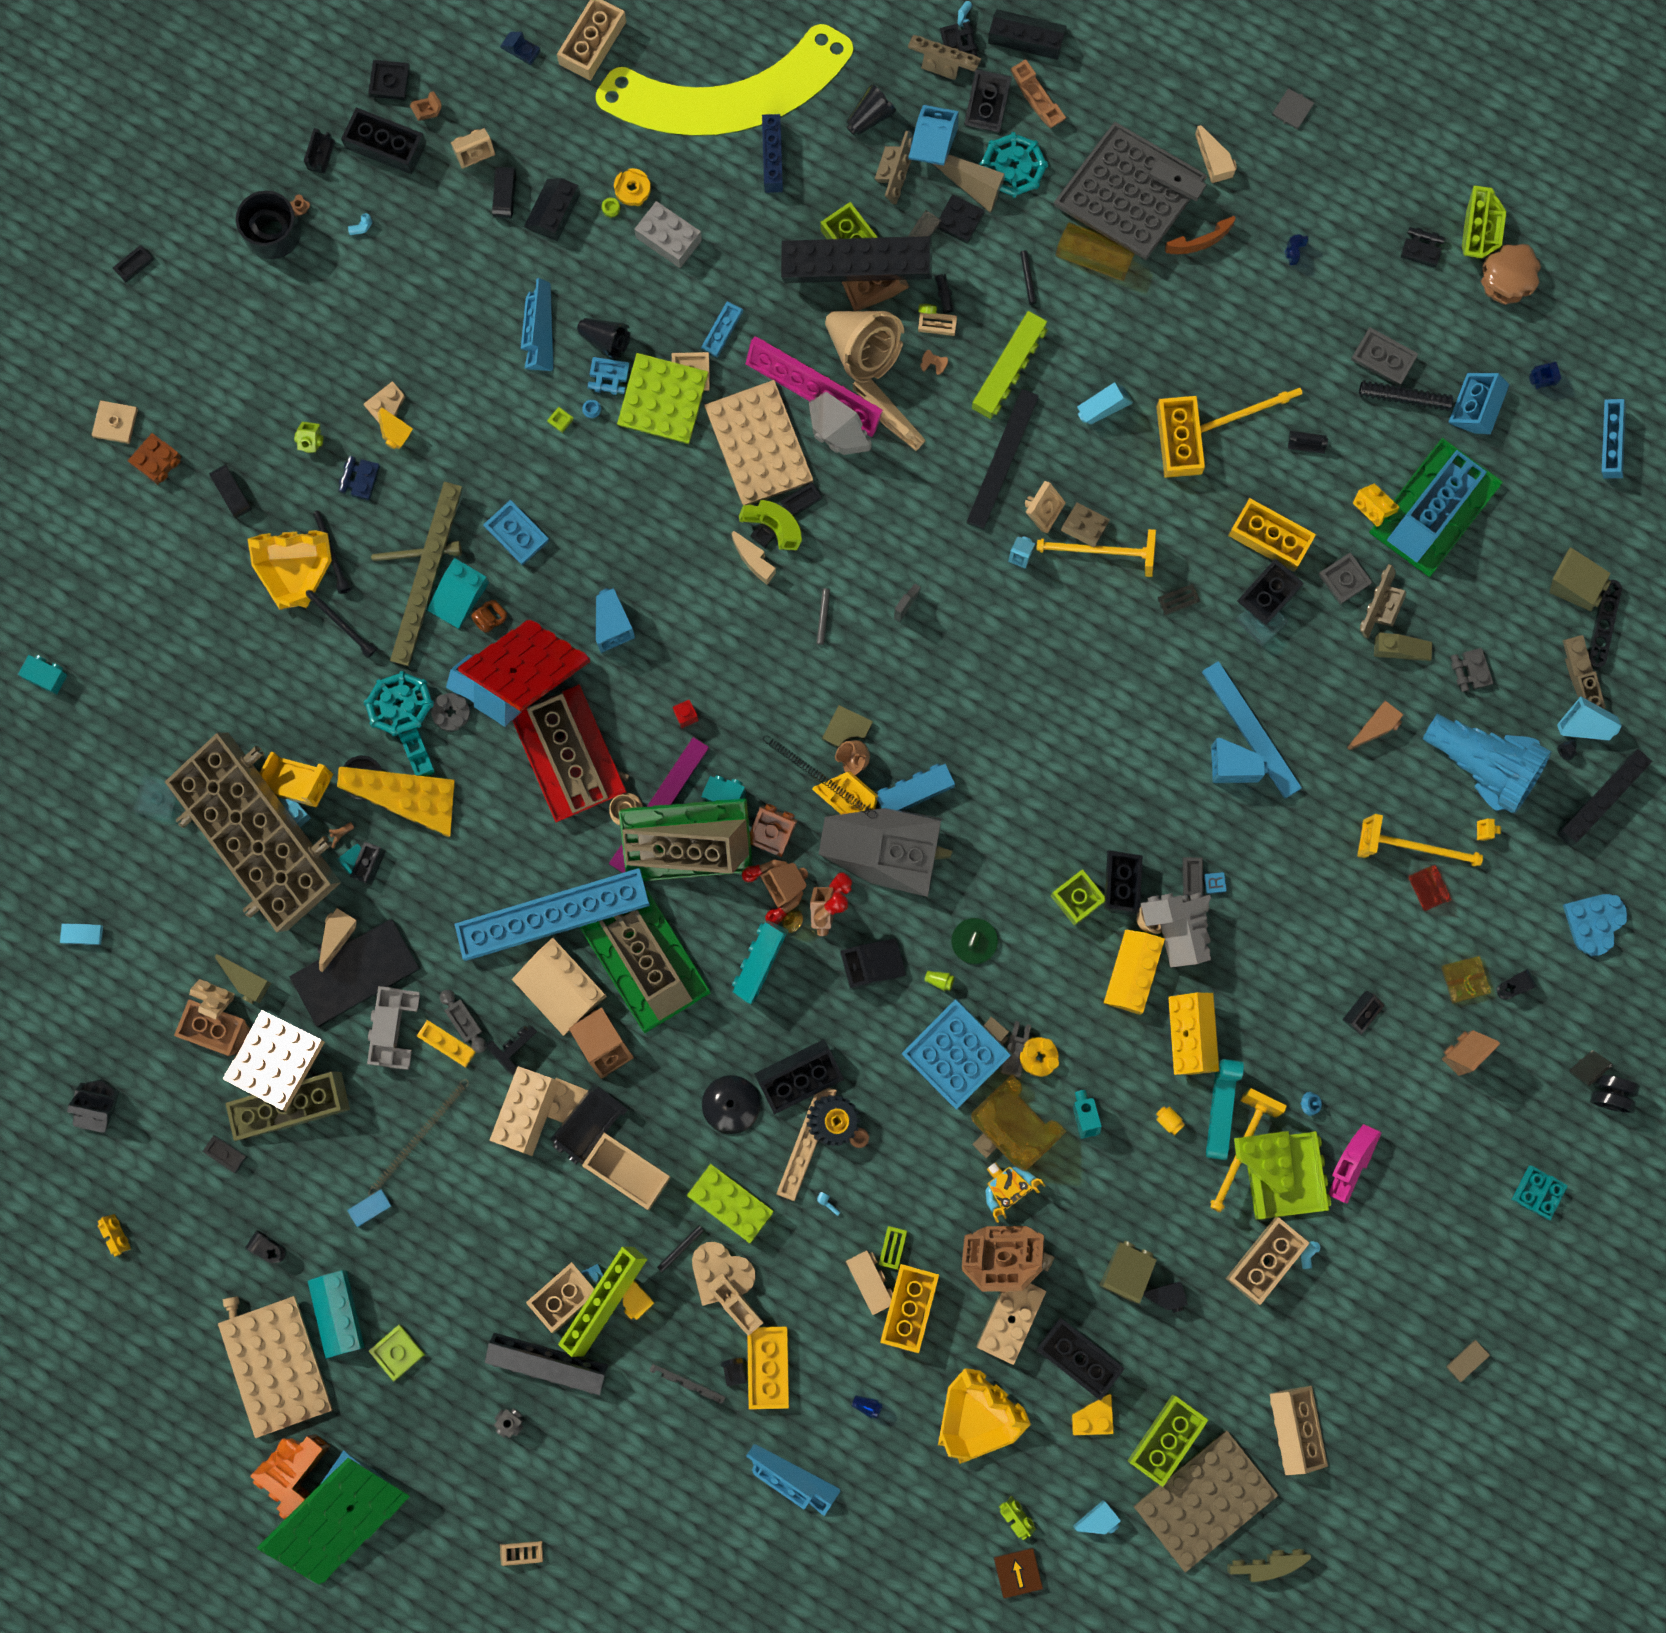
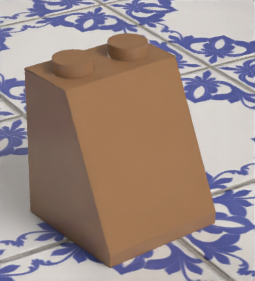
M602 1007L593 1011L586 1018L577 1021L569 1028L586 1059L600 1079L634 1058Z

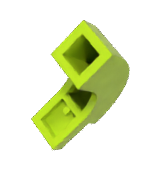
M761 500L758 506L743 505L739 514V522L765 524L775 532L779 549H798L802 541L801 531L797 521L790 512L782 506L766 500Z

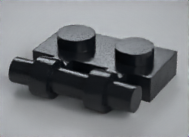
M969 21L963 23V30H959L958 24L940 28L943 45L978 57V46L975 44L973 37L974 29L971 28ZM962 37H966L968 45H962Z
M1409 227L1407 234L1414 237L1413 240L1406 238L1400 258L1436 268L1442 248L1436 247L1435 244H1443L1445 237L1440 236L1436 232L1422 231L1423 229L1419 227ZM1423 238L1430 242L1429 244L1419 242V239Z

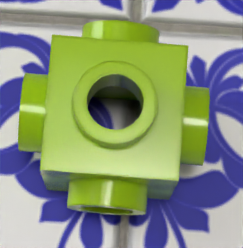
M301 422L294 437L297 443V450H302L306 453H316L319 446L323 444L320 424Z

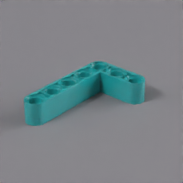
M1227 1059L1219 1061V1072H1215L1206 1158L1227 1160L1236 1082L1242 1079L1244 1062Z

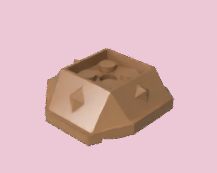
M986 1226L973 1234L965 1235L962 1271L982 1292L1001 1291L1004 1294L1006 1291H1023L1043 1270L1044 1235L1035 1232L1027 1226Z

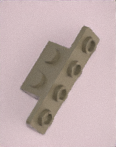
M913 35L908 44L909 49L924 54L921 69L953 80L957 78L959 67L975 71L981 62V58L973 54L959 51L956 48H951L917 35Z
M905 131L900 147L885 146L875 176V180L878 183H889L885 197L895 205L900 197L906 173L911 163L908 157L914 135L910 131Z
M1388 564L1386 570H1383L1380 585L1376 587L1374 599L1368 605L1367 616L1361 622L1360 630L1364 638H1369L1375 622L1393 627L1407 594L1405 590L1390 587L1396 574L1394 567Z

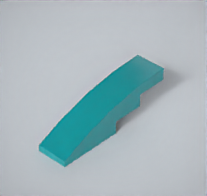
M411 720L406 721V722H403V723H400L399 725H402V724H405V723H407V722H410ZM418 727L399 733L398 735L403 743L414 774L425 777L434 774L433 765Z

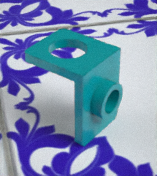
M359 844L354 845L337 858L348 874L352 873L361 851Z

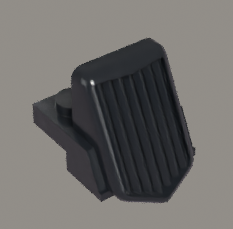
M104 1079L90 1081L86 1084L80 1083L67 1109L68 1113H73L74 1115L73 1126L101 1133L105 1132L110 1115L115 1109L119 1091H116Z

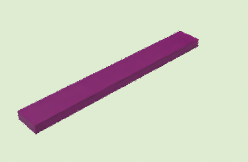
M693 737L647 807L672 805L707 753L709 747ZM621 844L609 865L621 873H625L623 846Z

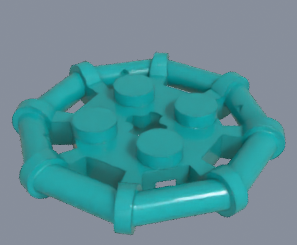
M1011 132L1007 136L988 142L987 150L979 165L1004 173V181L1009 182L1012 187L1002 184L1000 191L1011 195L1012 198H1016L1017 195L1040 187L1039 183L1045 169L1048 167V162L1045 160L1037 140L1033 141L1015 134V132ZM1011 142V147L1003 150L999 148V146ZM1016 142L1028 146V148L1024 150L1021 146L1016 147ZM994 152L995 154H997L996 161L990 162V159ZM1032 152H1034L1038 162L1032 161L1030 157ZM1011 162L1018 164L1016 169L1009 167ZM1032 169H1037L1034 178L1030 177ZM1024 181L1027 182V184L1017 187V184Z
M400 671L399 674L382 680L378 679L363 704L366 706L370 719L369 725L372 728L388 732L392 736H397L399 733L416 727L420 728L430 708L434 706V701H432L428 690V682L425 679L409 675L405 671ZM399 682V685L389 689L386 687L390 684ZM406 682H409L416 686L413 689L409 688V686L406 685ZM383 690V693H381L380 695L381 699L377 701V696L379 695L380 691ZM422 693L423 700L419 701L417 697V694ZM398 701H403V703H401V707H397V705L395 704ZM374 708H380L381 715L376 716ZM419 708H421L417 717H415L414 712L416 711V709L418 710ZM389 719L393 724L391 726L384 723V721ZM411 720L410 722H407V723H405V724L399 725L400 723H403V722H406V721Z

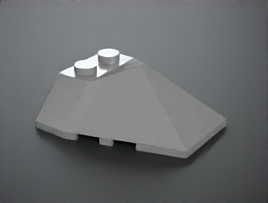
M828 392L822 393L819 397L809 402L814 437L819 442L827 443L832 451L835 453L840 452L843 455L870 451L872 442L869 438L865 437L867 432L866 430L862 431L861 427L863 424L857 412Z

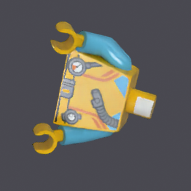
M995 1162L987 1168L994 1179L987 1183L988 1187L985 1190L986 1203L993 1213L995 1221L998 1223L997 1217L999 1215H1003L1006 1219L1004 1211L1032 1189L1036 1193H1040L1037 1189L1038 1185H1043L1044 1187L1046 1185L1029 1171L1019 1167H1008L1002 1171Z

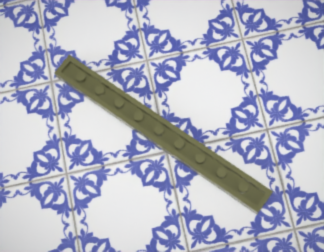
M448 482L443 483L390 661L410 667L462 494V486Z

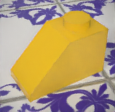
M381 407L377 414L382 437L386 441L385 444L392 449H400L413 428Z
M635 1280L623 1296V1306L626 1308L624 1312L631 1320L633 1318L638 1320L655 1304Z

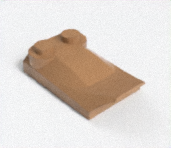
M188 999L174 1036L227 1056L237 1054L250 1031L245 1020L222 1012L217 1019H213L198 1012L200 1003Z

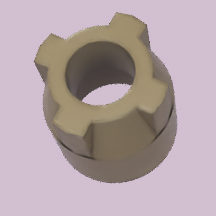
M1045 1252L1043 1256V1270L1048 1271L1055 1257Z

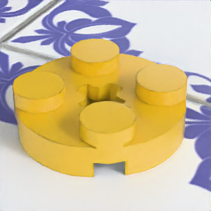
M631 168L628 171L621 172L614 181L616 198L625 205L641 206L650 195V181L647 175L639 169ZM632 184H635L637 189L631 191L628 185L632 186Z
M1035 1037L1025 1042L1023 1051L1020 1053V1062L1027 1073L1043 1077L1049 1075L1058 1067V1051L1052 1040ZM1037 1052H1040V1054L1043 1055L1041 1062L1040 1060H1036V1057L1038 1056Z

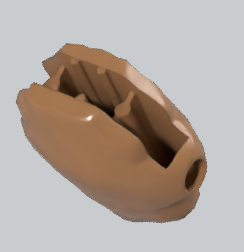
M1504 245L1499 252L1487 256L1482 266L1484 277L1481 280L1485 289V295L1491 297L1494 301L1507 305L1509 303H1518L1522 297L1534 293L1540 283L1537 273L1541 269V264L1536 258L1534 250L1529 245Z

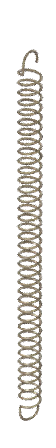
M464 1079V1080H466V1081L468 1082L467 1079ZM462 1080V1081H464V1080ZM461 1081V1082H462V1081ZM460 1082V1085H461V1082ZM468 1082V1084H469V1082ZM467 1084V1086H468V1084ZM461 1085V1086H462V1085ZM457 1086V1087L459 1088V1090L455 1089V1091H456L457 1093H455V1092H453V1091H452V1093H453L455 1096H456V1095L460 1096V1094L458 1093V1091H459L460 1093H462V1090H465V1088H464L463 1086H462L463 1088ZM466 1086V1087H467V1086ZM450 1094V1096L453 1098V1100H452L451 1098L447 1097L450 1102H448L447 1100H445V1102H446L447 1104H448V1103L453 1104L452 1101H455L454 1098L458 1099V1097H457V1096L454 1097L453 1095ZM442 1103L445 1107H446V1106L450 1107L449 1104L446 1105L445 1103ZM440 1106L443 1109V1111L437 1108L440 1113L436 1111L435 1113L438 1116H443L442 1112L445 1113L444 1109L448 1110V1108ZM433 1114V1116L436 1118V1120H435L434 1118L430 1117L433 1122H431L430 1120H428V1122H429L430 1124H431V1123L436 1124L435 1121H438L437 1118L440 1119V1116L437 1117L436 1115ZM425 1123L428 1127H429V1126L433 1127L432 1124L429 1125L428 1123ZM424 1125L423 1127L426 1129V1131L420 1128L423 1133H428V1130H431L430 1127L427 1128ZM418 1131V1133H419L421 1136H422V1135L426 1136L425 1133L422 1134L421 1132ZM415 1134L419 1138V1140L413 1137L416 1142H414L413 1140H411V1142L413 1144H418L417 1140L421 1141L420 1138H423V1136L420 1137L419 1135ZM408 1143V1144L412 1147V1149H411L410 1147L406 1146L409 1151H407V1150L404 1149V1148H403V1150H404L406 1153H407V1152L411 1153L410 1149H411V1150H414L413 1147H416V1145H415V1144L412 1145V1144ZM401 1151V1153H402L404 1156H405V1155L409 1156L408 1153L405 1154L404 1152ZM398 1154V1155L401 1157V1159H399L398 1157H396V1159H397L398 1161H399V1160L404 1161L403 1158H406V1156L403 1157V1156H401L400 1154ZM393 1160V1161L397 1164V1166H396L395 1164L391 1163V1164L394 1166V1168H392L391 1166H388V1167H389L391 1170H392V1169L396 1170V1167H399L398 1164H401V1162H400V1161L397 1162V1161ZM386 1168V1170H387L389 1173H390V1172L394 1173L393 1170L390 1171V1170H388V1169ZM383 1171V1172L386 1174V1176H384V1175H382V1174H381V1176H382L384 1179H385V1178L389 1179L388 1175L391 1176V1173L388 1174V1173H386L385 1171ZM378 1177L382 1182L386 1180H383L382 1178ZM376 1180V1181L379 1183V1185H377L376 1183H374V1185H375L377 1188H375V1187H373V1186H371V1187L375 1188L376 1190H379L378 1186L381 1187V1184H384V1182L381 1183V1182H379L378 1180ZM371 1188V1189H372V1188ZM370 1189V1190H371V1189ZM369 1190V1192H370V1190ZM368 1192V1194H369V1192ZM374 1192V1193H375V1192ZM373 1193V1194H374V1193ZM369 1194V1195H370V1194ZM371 1194V1195H372V1194Z

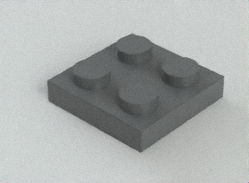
M1351 552L1318 574L1340 605L1372 584V581Z

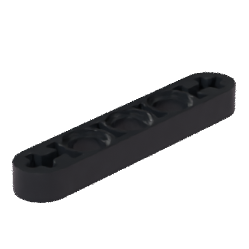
M1610 580V586L1613 585V589L1616 590L1612 593L1611 597H1608L1611 593L1609 588L1601 593L1603 598L1598 606L1588 652L1592 669L1601 668L1607 661L1622 586L1617 580ZM1605 602H1609L1612 604V611H1606L1604 609ZM1601 620H1606L1609 623L1608 629H1603L1600 626ZM1598 637H1601L1605 640L1604 647H1600L1596 644V639ZM1598 651H1603L1599 653L1598 660H1600L1601 662L1596 664V661L1593 660V658L1597 656Z

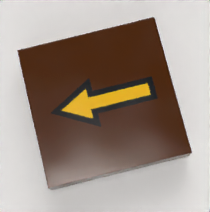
M1033 1548L994 1557L1003 1599L1043 1589Z

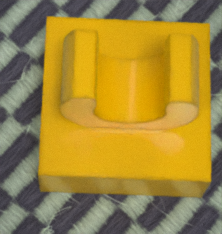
M1487 818L1477 821V840L1485 841L1495 838V834H1501V826H1495V819Z

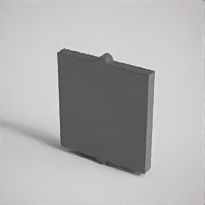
M1288 88L1272 116L1283 121V124L1287 123L1298 130L1314 102L1303 97V94L1299 95Z

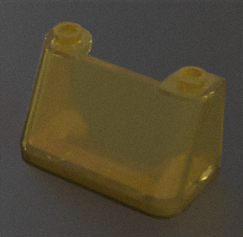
M1011 1075L972 1112L971 1118L974 1124L1015 1167L1026 1171L1067 1131L1056 1121L1050 1120L1045 1124L1018 1096L1022 1092V1085Z

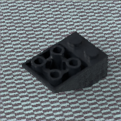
M896 938L840 951L850 991L906 976Z

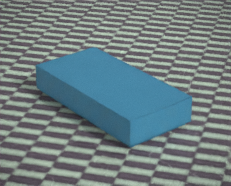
M381 1189L347 1211L355 1225L360 1227L392 1207Z

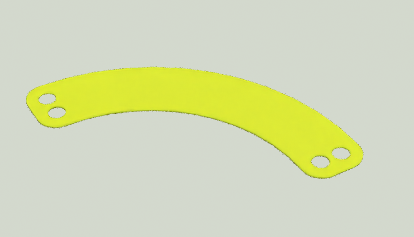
M824 24L815 25L808 30L801 41L784 58L773 66L745 80L714 87H684L666 84L647 78L629 68L618 67L609 72L598 88L596 102L602 110L624 121L660 132L691 136L737 132L762 125V115L780 114L781 117L801 106L820 92L849 60L853 53V44L846 35ZM818 34H825L828 37V42L820 46L816 44L815 37ZM833 43H840L844 49L842 53L836 55L830 51V47ZM618 77H626L629 83L627 87L621 89L615 85L616 79ZM607 92H617L619 95L618 100L614 103L608 102L605 99Z

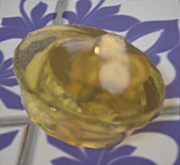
M791 910L783 918L782 925L785 929L789 930V933L797 931L802 925V913L798 910Z

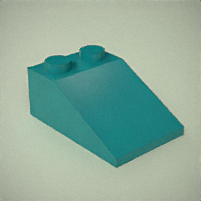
M454 558L444 573L427 611L460 629L488 586L489 581L487 577Z

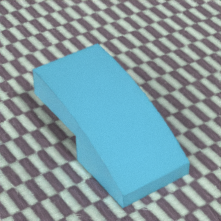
M62 924L60 943L101 945L103 926Z

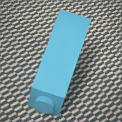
M1114 382L1077 406L1080 411L1078 415L1082 422L1093 424L1131 405L1133 401L1125 387Z
M1581 696L1557 724L1559 732L1563 736L1610 740L1619 733L1622 726L1617 716Z

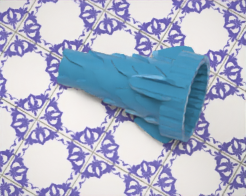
M1436 714L1423 736L1424 741L1448 754L1449 758L1457 762L1460 768L1473 775L1472 777L1478 781L1474 788L1494 810L1506 809L1511 813H1516L1520 809L1539 779L1552 751L1541 746L1539 741L1534 738L1505 735L1503 739L1494 733L1489 735L1478 728H1470L1457 720L1453 722L1440 714Z

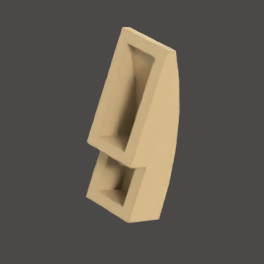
M733 531L731 533L732 540L740 557L747 567L768 585L776 574V568L763 560L765 553L762 549Z
M724 1273L708 1284L709 1291L747 1335H750L763 1324L757 1313Z

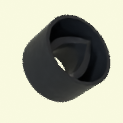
M258 191L246 197L238 207L236 213L237 229L248 248L254 254L265 259H278L288 255L296 248L301 237V225L290 202L283 195L274 191ZM271 221L280 222L282 225V230L278 234H265L261 232V228Z

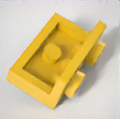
M1375 483L1360 489L1353 501V504L1377 527L1382 524L1384 518L1397 513L1400 508Z

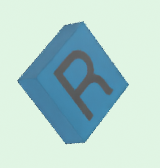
M1224 872L1204 875L1206 894L1226 892Z

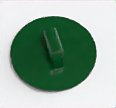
M970 918L957 925L953 931L951 943L953 951L959 959L970 964H980L993 956L997 948L998 938L995 929L990 923L983 919Z

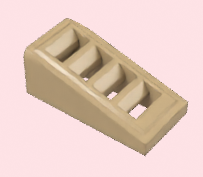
M542 1541L500 1544L501 1565L543 1562ZM532 1546H536V1558H532ZM524 1547H527L528 1559H524ZM511 1548V1560H508L507 1549ZM515 1548H519V1560H516Z

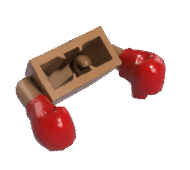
M771 860L762 865L747 866L743 869L741 876L745 882H754L761 876L778 907L767 912L765 921L768 920L779 924L787 916L788 912L799 905L803 896L802 890L806 888L804 879L808 877V872L803 867L798 869L794 863L787 864L785 861Z
M841 872L837 874L829 887H814L810 901L811 927L817 929V935L819 936L828 935L829 929L832 926L833 915L835 913H842L848 908V899L843 894H848L852 890L851 885L853 881L846 873Z

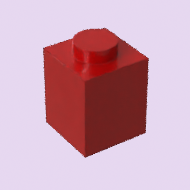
M690 699L672 707L681 729L699 721Z

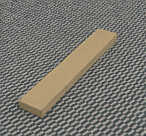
M827 1088L815 1094L810 1106L814 1107L815 1104L813 1102L821 1100L820 1097L835 1096L837 1091ZM807 1115L776 1193L792 1201L796 1200L818 1142L813 1138L814 1135H811L809 1132L811 1128L807 1127L806 1122H810V1119L807 1118Z

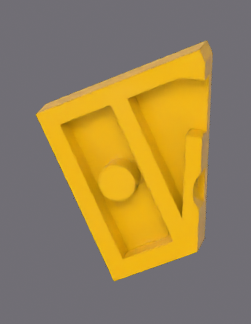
M1111 1394L1105 1395L1101 1401L1097 1400L1072 1414L1073 1435L1113 1434Z

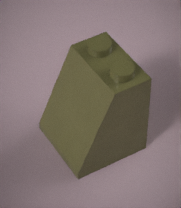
M1569 548L1552 579L1549 593L1592 612L1594 606L1598 607L1603 598L1600 596L1602 591H1607L1610 586V572L1573 548Z
M1118 1242L1099 1286L1133 1303L1140 1304L1157 1259L1152 1258L1153 1254L1144 1249L1140 1252L1134 1249L1135 1245L1130 1242Z

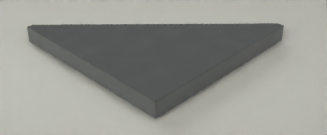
M659 1361L653 1363L650 1368V1372H662L661 1377L675 1383L679 1381L681 1386L689 1390L698 1391L699 1394L718 1403H723L725 1396Z

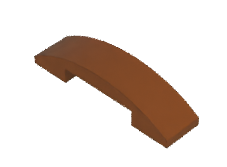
M1232 216L1217 222L1214 232L1186 242L1184 236L1169 241L1166 244L1165 252L1169 254H1188L1206 249L1227 235L1233 227L1236 218Z

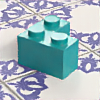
M717 775L715 777L710 776L701 798L705 802L744 799L746 790L742 786L743 783L736 779L726 781L725 778Z

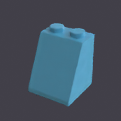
M614 588L604 589L596 596V643L600 652L603 653L635 638L631 624Z
M1216 738L1211 745L1213 783H1256L1267 773L1268 766L1267 762H1264V756L1222 738Z

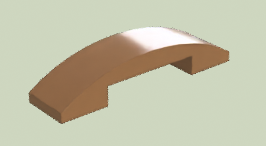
M1026 59L1011 68L1014 79L1036 114L1050 129L1066 119L1056 103L1053 104L1035 77L1036 73Z

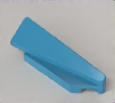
M537 278L536 289L534 292H529L526 296L521 349L528 351L525 369L552 371L551 284L541 278Z
M756 1444L752 1446L746 1455L753 1462L752 1471L756 1477L802 1509H805L809 1503L825 1516L840 1493V1489Z

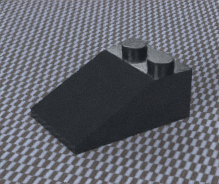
M976 69L964 125L1000 132L1013 76Z
M1274 559L1237 602L1266 626L1296 595L1304 583L1278 560Z

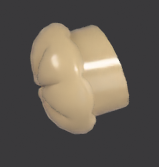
M623 793L616 796L611 801L609 807L611 819L620 826L619 811L626 808L643 807L641 800L632 793Z

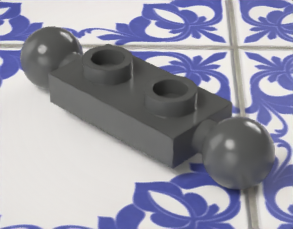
M442 991L439 997L442 1004L449 1006L444 1011L465 1043L471 1040V1047L474 1052H484L486 1050L484 1045L487 1042L485 1039L478 1037L482 1030L462 1000L455 1002L453 991Z

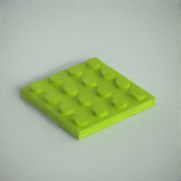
M636 353L617 425L690 444L709 372Z

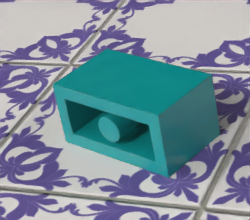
M28 655L18 675L24 680L57 695L67 677V674L62 671L63 667L55 663L51 666L46 663V659L38 655L35 658Z

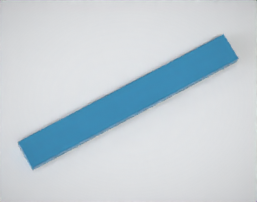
M1219 661L1203 670L1202 674L1252 750L1264 756V762H1267L1268 766L1267 773L1284 799L1301 790L1302 787Z

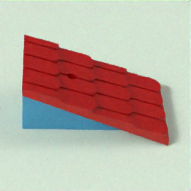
M526 620L497 642L490 644L479 654L476 653L460 665L458 671L474 681V707L506 727L520 711L590 663L591 658L581 650L572 647L567 641L556 637L553 632L545 630L537 622Z

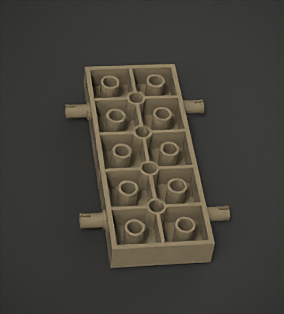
M216 733L165 781L166 785L186 810L176 818V822L181 821L178 825L182 828H185L192 820L196 823L253 900L243 908L244 913L248 911L245 914L247 917L252 918L260 910L276 932L288 931L341 883L321 856L326 849L332 846V842L329 841L328 837L323 836L316 844L313 845L253 766L264 755L259 746H254L245 755L229 733Z

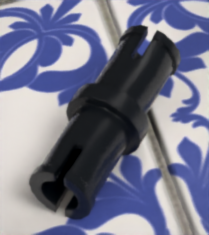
M947 275L935 276L939 291L937 295L941 299L943 313L953 312L955 308L951 298L952 290L948 286Z

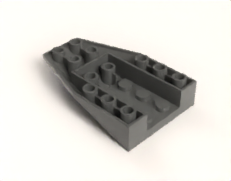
M888 808L871 810L868 816L862 811L826 816L818 855L872 884L928 897L942 818Z

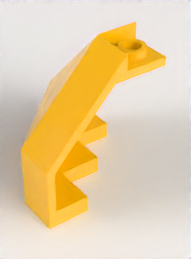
M312 530L308 531V534L282 532V535L271 536V533L248 538L252 567L279 610L297 606L307 608L311 600L306 596V591L312 590L315 593L332 561L328 533Z
M965 1368L948 1387L938 1442L939 1446H945L948 1457L958 1458L959 1464L1014 1443L1031 1425L1024 1407L1019 1403L1016 1405L1007 1398L1008 1394L997 1384L995 1386L991 1385L985 1379L986 1375L983 1372Z

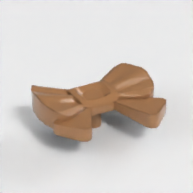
M927 350L923 355V363L920 366L923 372H925L930 364L936 365V374L939 375L947 367L948 358H940L933 355L930 350Z

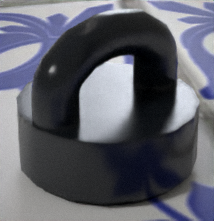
M1563 741L1558 745V753L1563 759L1569 761L1576 756V741Z

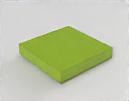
M401 1324L369 1350L370 1354L393 1382L425 1355Z

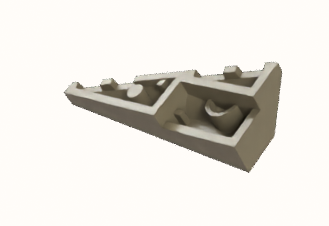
M951 155L947 156L944 166L932 164L958 187L967 192L977 203H980L988 212H992L1005 179L1004 173Z

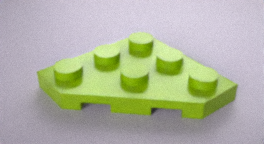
M1289 1131L1234 1138L1236 1158L1241 1163L1247 1165L1251 1169L1250 1171L1260 1180L1269 1185V1188L1274 1193L1295 1191Z

